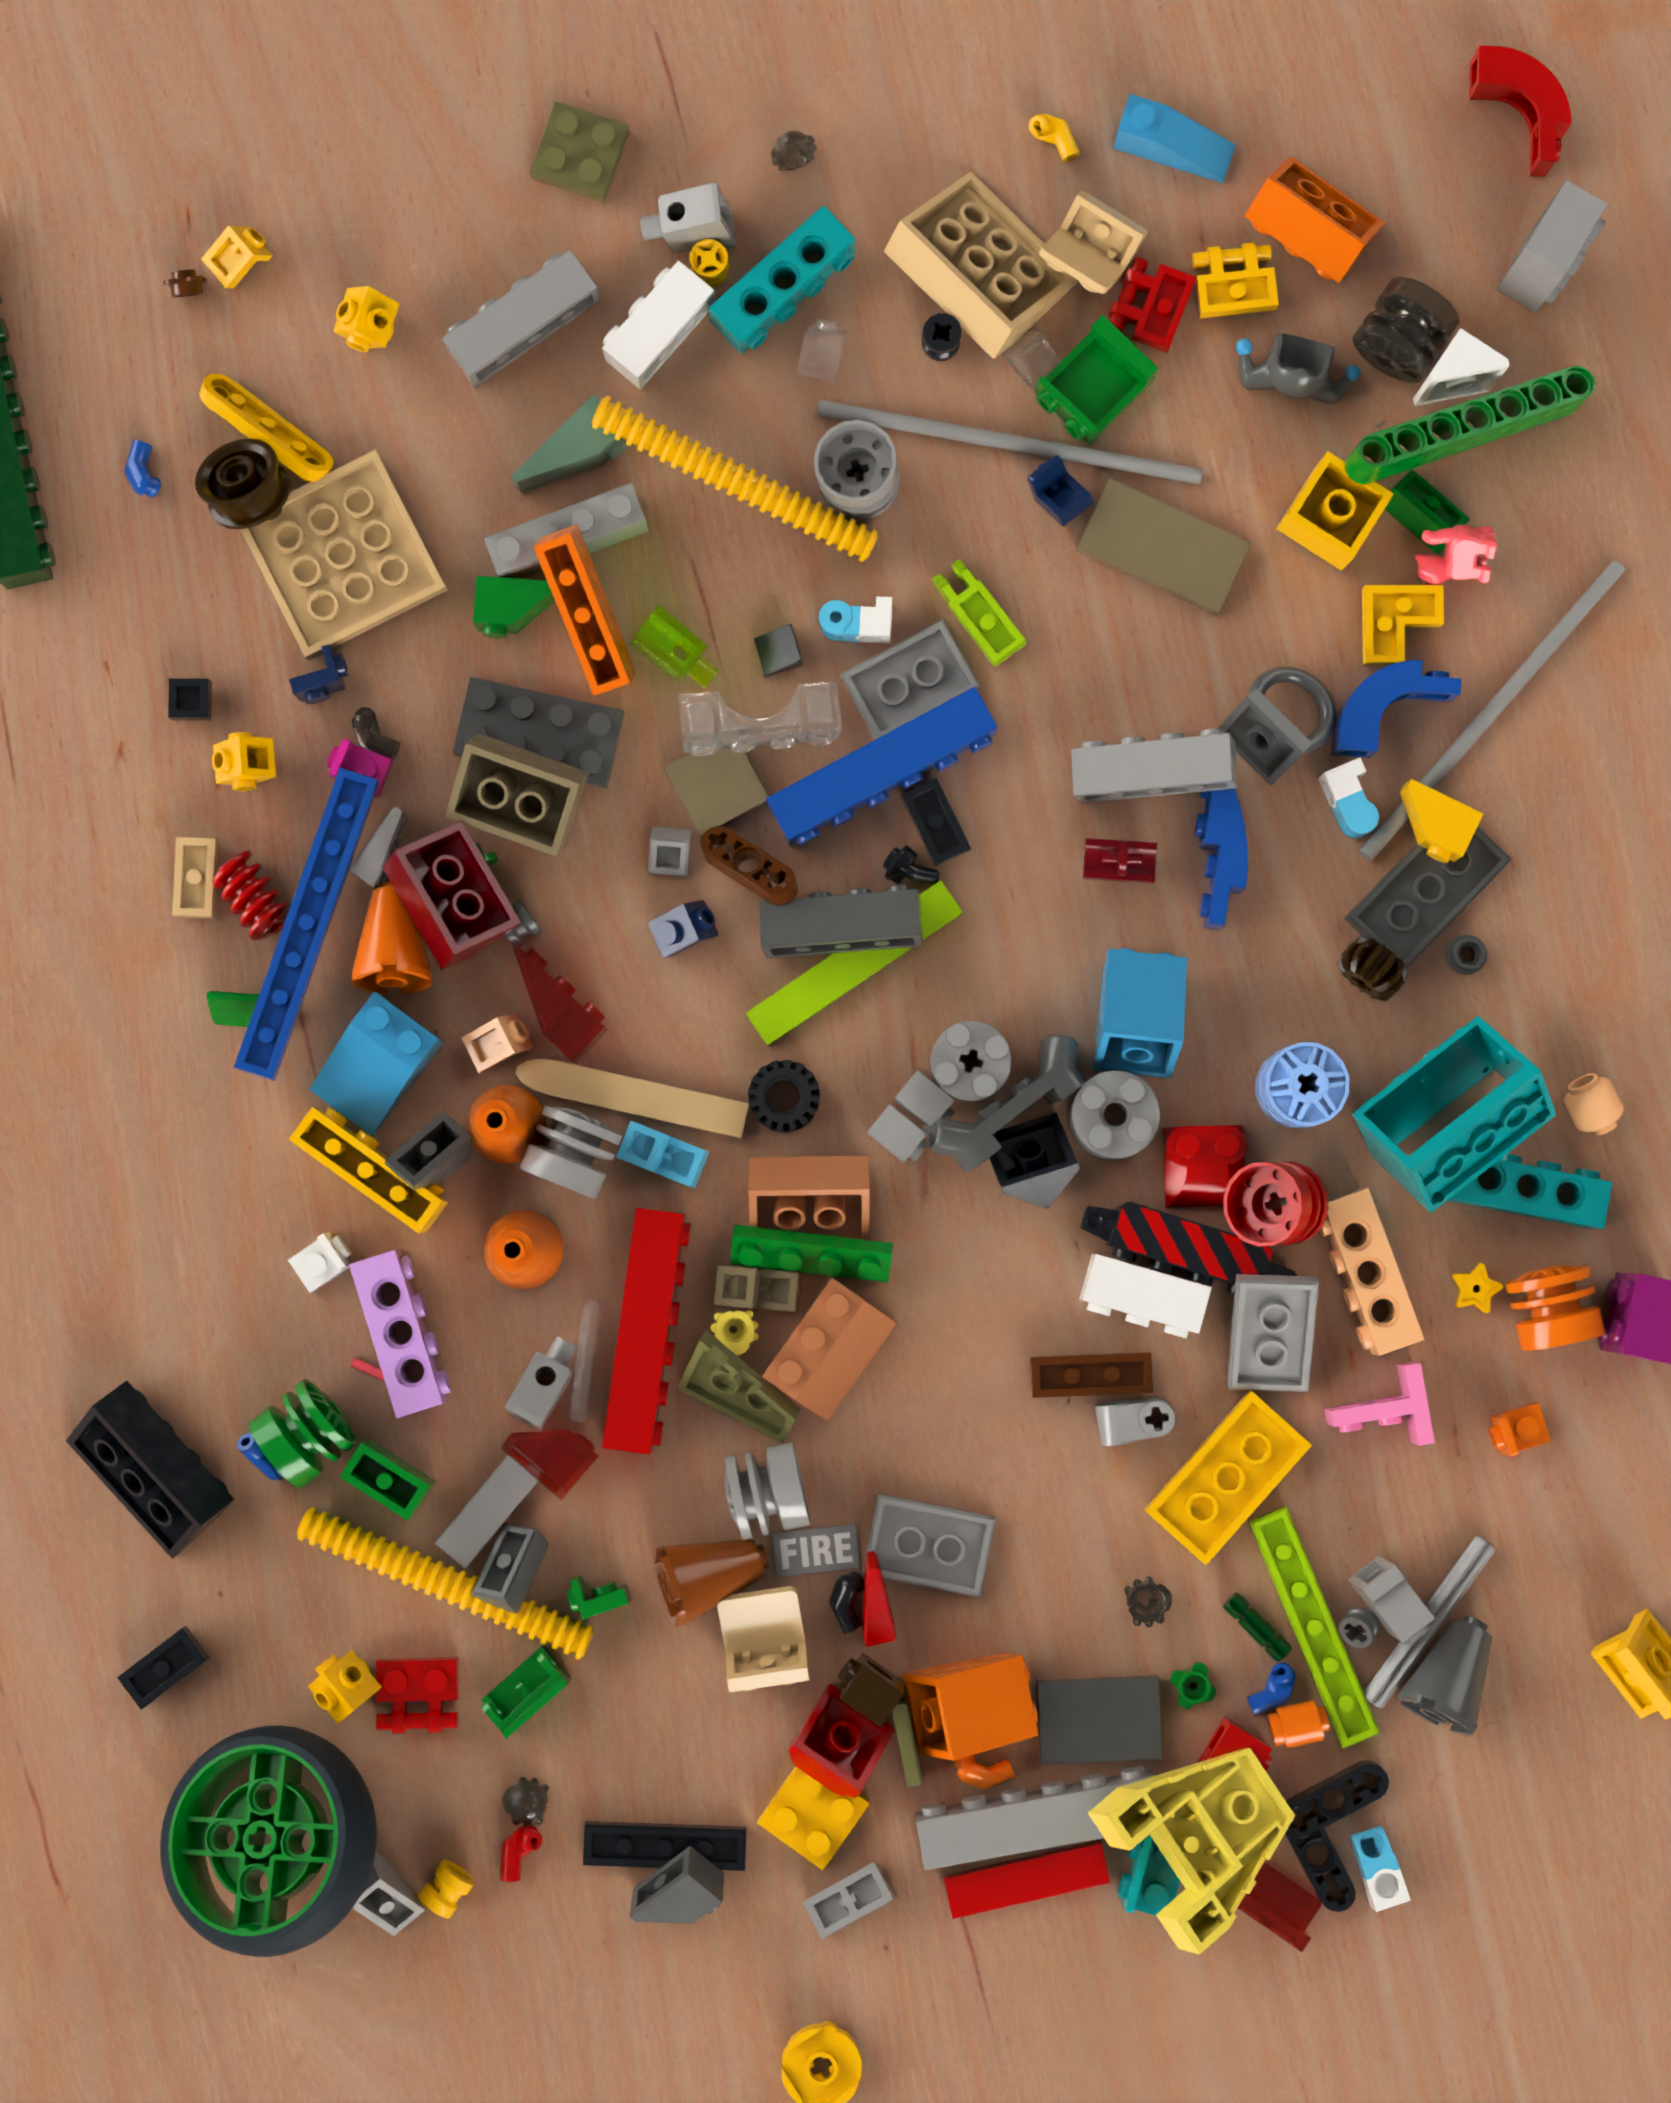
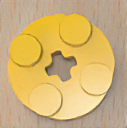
M824 2021L801 2028L788 2040L782 2052L781 2077L785 2089L793 2100L797 2103H846L855 2094L861 2078L862 2056L856 2041L847 2031L839 2028L831 2021ZM815 2058H828L832 2062L829 2065V2075L824 2076L822 2072L814 2074L811 2071V2068L815 2065Z

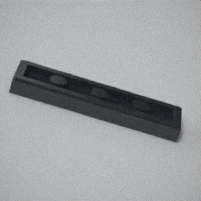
M586 1821L583 1865L661 1868L691 1846L720 1870L745 1871L747 1827Z

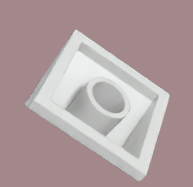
M1460 328L1414 396V406L1491 391L1508 369V358Z

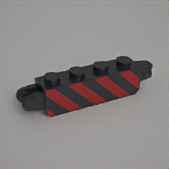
M1125 1202L1117 1206L1116 1210L1086 1206L1080 1229L1105 1240V1245L1113 1247V1256L1135 1262L1137 1255L1152 1260L1151 1268L1170 1274L1174 1273L1175 1267L1190 1271L1189 1280L1212 1286L1213 1279L1228 1283L1227 1291L1235 1293L1236 1274L1298 1275L1295 1274V1271H1291V1269L1287 1270L1284 1266L1272 1263L1274 1254L1270 1246L1257 1247L1242 1241L1236 1234L1133 1202Z

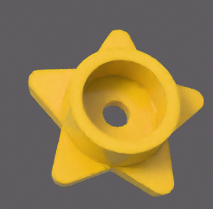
M1479 1262L1468 1274L1454 1273L1452 1275V1279L1458 1286V1297L1455 1306L1461 1308L1474 1305L1484 1314H1488L1490 1312L1491 1296L1502 1290L1503 1284L1489 1279L1485 1264ZM1475 1285L1480 1287V1291L1477 1293L1473 1291Z

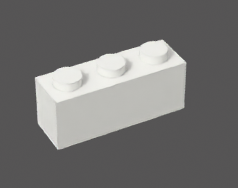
M679 260L671 269L666 267L660 272L653 284L655 288L646 298L643 296L639 297L631 306L628 312V319L621 327L618 325L614 326L603 340L604 346L602 350L605 361L640 390L706 316L708 308L716 301L714 289Z
M1092 1254L1079 1300L1088 1302L1086 1310L1110 1316L1112 1309L1127 1313L1125 1319L1127 1322L1148 1327L1150 1320L1165 1324L1163 1332L1187 1339L1189 1331L1197 1334L1200 1332L1212 1287L1102 1255Z

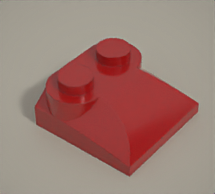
M1243 1125L1162 1128L1165 1207L1224 1206L1223 1197L1228 1182L1239 1169L1245 1167L1244 1154L1247 1144Z
M829 1683L801 1730L792 1740L788 1752L797 1768L837 1795L856 1798L862 1792L896 1729L887 1722H884L881 1728L841 1701L840 1690Z

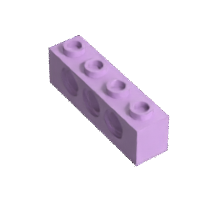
M392 1250L349 1264L396 1419L448 1402L446 1394L451 1392L450 1382L444 1369L439 1371L434 1355L439 1354V1347L433 1331H426L422 1317L427 1316V1308L421 1293L415 1294L411 1279L415 1278L416 1275L410 1256H403L402 1250ZM389 1282L396 1284L400 1290V1298L394 1305L385 1303L382 1298V1289ZM399 1321L407 1322L412 1328V1336L407 1343H400L394 1337V1326ZM411 1359L420 1361L424 1367V1375L418 1382L410 1380L405 1373L406 1364Z

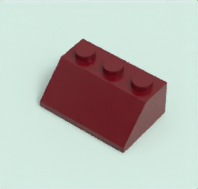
M463 821L394 850L383 867L385 874L441 971L478 954L521 925L520 919Z

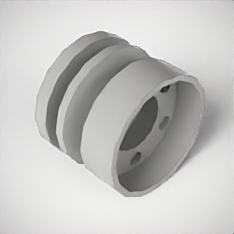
M863 420L844 421L830 428L818 442L814 455L815 474L821 494L828 507L834 508V512L838 515L840 512L844 513V518H854L858 521L872 519L885 512L897 497L901 483L895 446L885 431L876 424ZM857 471H861L864 476V480L861 482H857L854 477V473Z
M545 1105L542 1115L557 1120L556 1128L552 1130L537 1124L536 1130L550 1139L549 1145L545 1147L529 1144L519 1169L585 1196L597 1199L606 1174L592 1165L594 1158L613 1160L615 1155L599 1149L600 1143L604 1139L619 1145L622 1136L615 1133L605 1122L570 1108H556Z
M793 1441L767 1447L766 1466L760 1468L752 1451L745 1452L747 1471H740L736 1454L725 1457L726 1473L724 1485L731 1517L737 1524L743 1540L753 1538L751 1519L758 1518L763 1536L769 1535V1515L773 1514L778 1515L785 1531L811 1525Z

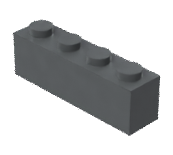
M897 885L889 887L885 892L873 893L869 889L859 888L848 891V895L832 896L829 892H814L809 894V898L793 899L784 905H773L767 901L759 902L761 949L766 958L923 946L921 899L918 889H911L909 886Z

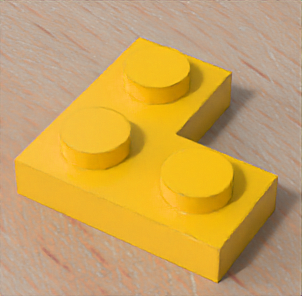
M1365 585L1362 588L1363 666H1388L1405 661V627H1441L1444 624L1443 585Z

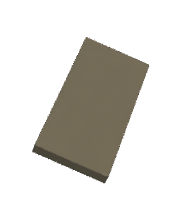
M1109 478L1076 551L1212 614L1218 615L1251 542Z

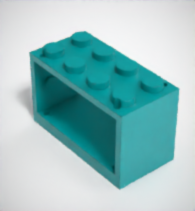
M1479 1016L1475 1017L1463 1028H1458L1450 1038L1436 1049L1427 1052L1418 1063L1405 1073L1396 1076L1391 1084L1373 1098L1366 1100L1364 1105L1352 1113L1371 1156L1430 1214L1557 1115L1541 1070ZM1492 1070H1495L1505 1079L1504 1082L1409 1156L1397 1146Z

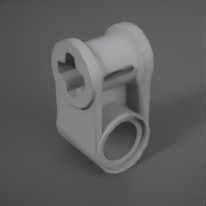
M1159 1397L1118 1400L1095 1405L1101 1446L1123 1445L1137 1440L1167 1435L1175 1424L1173 1409L1165 1400ZM1157 1407L1161 1413H1166V1417H1162L1159 1421L1160 1425L1156 1427L1153 1426L1150 1420H1145L1146 1416L1152 1414L1151 1408Z

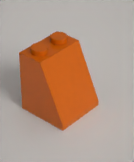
M1003 1652L902 1673L918 1754L954 1761L1039 1736L1036 1725L1038 1712L1031 1700L1028 1685L1030 1672L1023 1660V1655Z

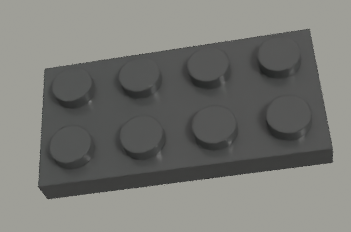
M470 677L453 754L462 757L466 742L476 733H480L589 772L586 784L607 789L625 713L623 710Z

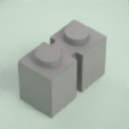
M918 1070L898 1093L894 1101L924 1124L922 1129L889 1104L867 1132L872 1139L902 1163L908 1157L916 1161L928 1147V1141L924 1138L929 1133L931 1125L940 1118L949 1120L955 1113L949 1108L955 1100Z

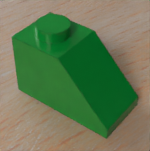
M476 576L473 624L476 629L483 631L482 635L485 637L497 639L506 638V633L517 634L555 602L548 582L545 580Z

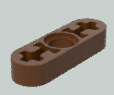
M717 826L707 830L701 837L700 844L703 855L710 865L768 903L784 905L791 902L797 895L798 886L793 870L727 827ZM726 843L728 852L721 847L715 848V850H713L712 846H714L715 844L718 846H722ZM747 859H755L760 862L759 866L751 872H743L738 869L739 865ZM770 880H772V881L775 882L776 884H781V883H783V882L785 881L786 886H785V887H781V886L777 885L776 887H774V888L772 889V885H771V881H770Z

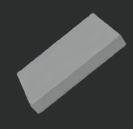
M943 619L840 674L844 686L874 740L974 686L977 691L981 688Z
M1236 1274L1227 1376L1229 1390L1309 1391L1319 1288L1317 1277Z
M878 1493L866 1553L871 1551L877 1553L883 1578L981 1598L996 1517ZM864 1561V1566H863L862 1574H864V1572H865V1561Z

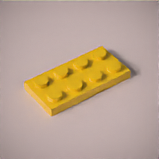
M1249 1390L1147 1505L1144 1511L1206 1566L1312 1445L1254 1392Z

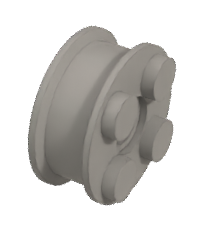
M1116 1070L1099 1073L1087 1080L1076 1092L1069 1111L1071 1131L1078 1144L1091 1155L1105 1160L1125 1159L1144 1149L1153 1139L1160 1119L1159 1104L1150 1086L1134 1074ZM1116 1105L1123 1110L1125 1118L1122 1125L1111 1126L1105 1121L1103 1113L1107 1106Z

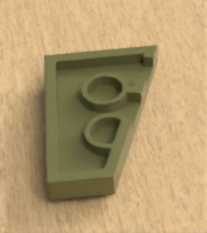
M706 1329L677 1386V1389L781 1443H784L801 1410Z

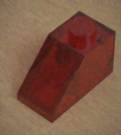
M569 1430L511 1433L501 1447L506 1454L561 1501L599 1456L593 1451L595 1449L593 1444L585 1436L579 1433L574 1435Z

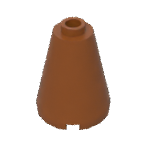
M753 1539L669 1545L653 1550L654 1564L662 1562L664 1571L657 1575L668 1612L671 1618L676 1616V1627L688 1624L716 1607L722 1599L732 1594H737L764 1578V1569L769 1567L768 1557L763 1545L756 1546Z

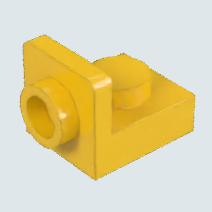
M228 225L201 260L225 288L234 289L257 261H269L273 254L264 245L266 241L256 229L250 226Z

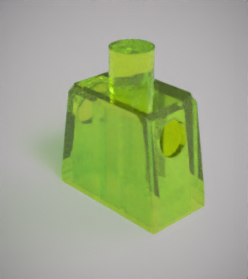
M659 605L634 635L630 643L632 648L679 683L687 674L705 689L719 672V669L701 656L708 646ZM672 649H683L687 654V659L678 660L673 655Z

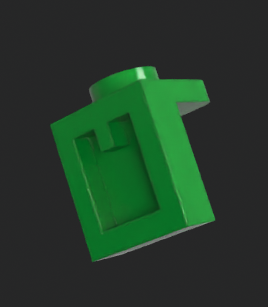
M581 1575L573 1577L570 1580L572 1588L566 1589L572 1611L574 1613L579 1611L582 1620L627 1605L632 1600L627 1584L617 1587L615 1581L593 1588L594 1596L589 1597Z

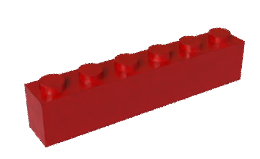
M636 1208L602 1448L650 1455L653 1452V1445L661 1446L664 1422L657 1421L659 1405L666 1406L668 1399L669 1382L663 1381L665 1365L672 1366L675 1342H669L668 1338L670 1325L677 1326L679 1320L680 1302H674L675 1287H683L686 1263L679 1262L681 1246H689L692 1223L685 1222L686 1214Z

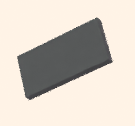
M1478 826L1464 856L1455 862L1449 860L1448 863H1443L1431 858L1426 854L1428 849L1418 845L1417 842L1344 919L1362 936L1374 938L1378 943L1385 944L1389 950L1396 952V956L1403 960L1408 968L1512 860Z

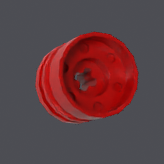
M1295 1161L1251 1163L1234 1174L1227 1184L1223 1197L1224 1215L1231 1230L1242 1241L1257 1247L1300 1244L1314 1237L1324 1225L1329 1209L1328 1193L1321 1178L1310 1167ZM1287 1200V1205L1281 1207V1202Z

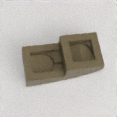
M718 1265L714 1305L799 1312L802 1273Z

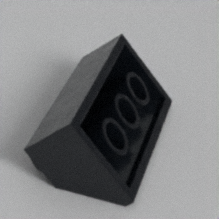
M125 1381L92 1405L66 1440L71 1448L172 1559L213 1523L234 1500L225 1484L210 1473L201 1463L198 1454L182 1442L175 1434L170 1423L162 1419L148 1404L146 1397L140 1391L135 1390L128 1381Z

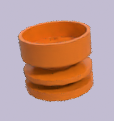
M1560 1264L1528 1271L1523 1276L1505 1283L1507 1293L1526 1292L1527 1297L1510 1302L1511 1309H1530L1532 1315L1515 1324L1521 1350L1530 1351L1558 1347L1596 1338L1606 1333L1600 1307L1580 1306L1579 1299L1587 1297L1596 1291L1595 1285L1575 1286V1281L1592 1276L1590 1265L1573 1266Z

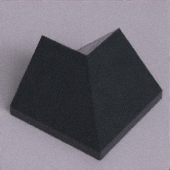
M1057 1113L1002 1129L993 1134L1002 1148L989 1157V1160L1004 1194L1048 1209L1080 1169Z

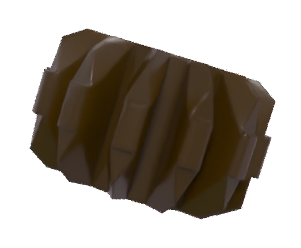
M1359 936L1348 945L1337 963L1342 975L1351 982V985L1359 988L1361 992L1367 993L1371 998H1377L1382 1001H1387L1395 995L1403 986L1404 980L1409 974L1404 961L1396 956V952L1389 950L1385 944L1378 943L1374 938Z

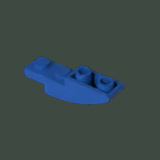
M1235 789L1200 792V798L1206 799L1204 814L1198 813L1194 836L1201 837L1199 848L1214 850V855L1208 854L1204 873L1205 878H1211L1209 893L1202 894L1199 907V916L1205 917L1204 928L1220 930L1225 926L1229 892L1240 894L1246 889L1248 844L1245 822Z

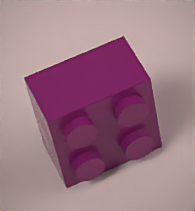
M1616 1272L1615 1279L1610 1280L1606 1290V1301L1610 1302L1607 1318H1603L1606 1333L1598 1337V1340L1601 1341L1600 1350L1645 1361L1671 1364V1280L1641 1273Z

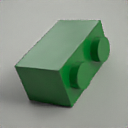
M371 1439L360 1443L339 1476L407 1521L416 1515L437 1482Z

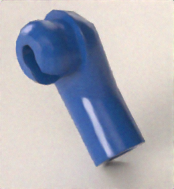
M133 440L125 466V476L135 493L140 496L145 494L153 498L160 491L161 481L158 477L151 476L147 469L152 446L143 441Z
M246 1433L238 1439L237 1449L270 1480L283 1479V1476L262 1453L251 1433Z

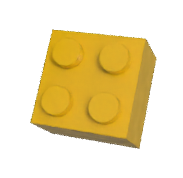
M1327 451L1314 467L1276 529L1342 571L1353 560L1394 493L1377 482L1369 484L1354 482L1346 473L1345 462Z

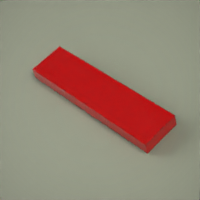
M1100 1840L943 1876L952 1919L1110 1883Z

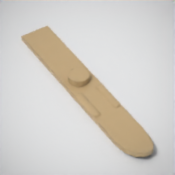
M528 1060L518 1065L516 1069V1075L523 1084L534 1091L549 1096L742 1138L749 1103L557 1060Z

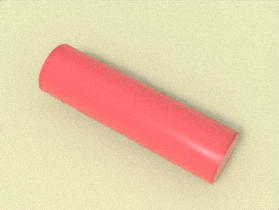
M354 1358L351 1367L384 1381L380 1368Z

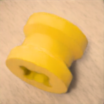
M714 239L701 240L692 247L689 257L691 271L711 288L721 285L729 274L728 254L725 247ZM707 267H715V268H716V269H711V270H708V269H707V271H705Z

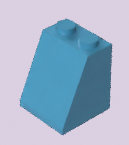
M1129 948L1108 949L1102 971L1093 1070L1125 1071L1134 1075L1171 1079L1184 1041L1187 957H1178L1165 952L1157 954L1141 953Z

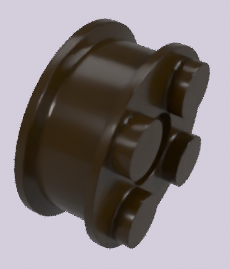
M241 439L219 447L203 461L195 477V488L200 498L208 504L210 514L218 524L228 529H245L259 525L267 520L275 519L281 514L282 507L290 493L291 482L285 469L278 464L277 455L270 445L257 439Z

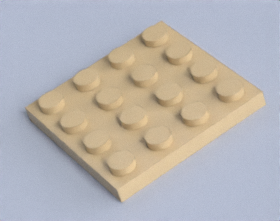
M376 449L327 473L317 481L309 482L291 491L282 507L281 514L275 519L267 520L250 528L240 529L307 660L322 654L321 646L329 644L334 648L448 591Z

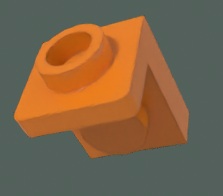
M1537 1402L1490 1416L1492 1426L1488 1427L1489 1437L1495 1450H1500L1502 1455L1513 1457L1519 1455V1451L1551 1442L1540 1405Z

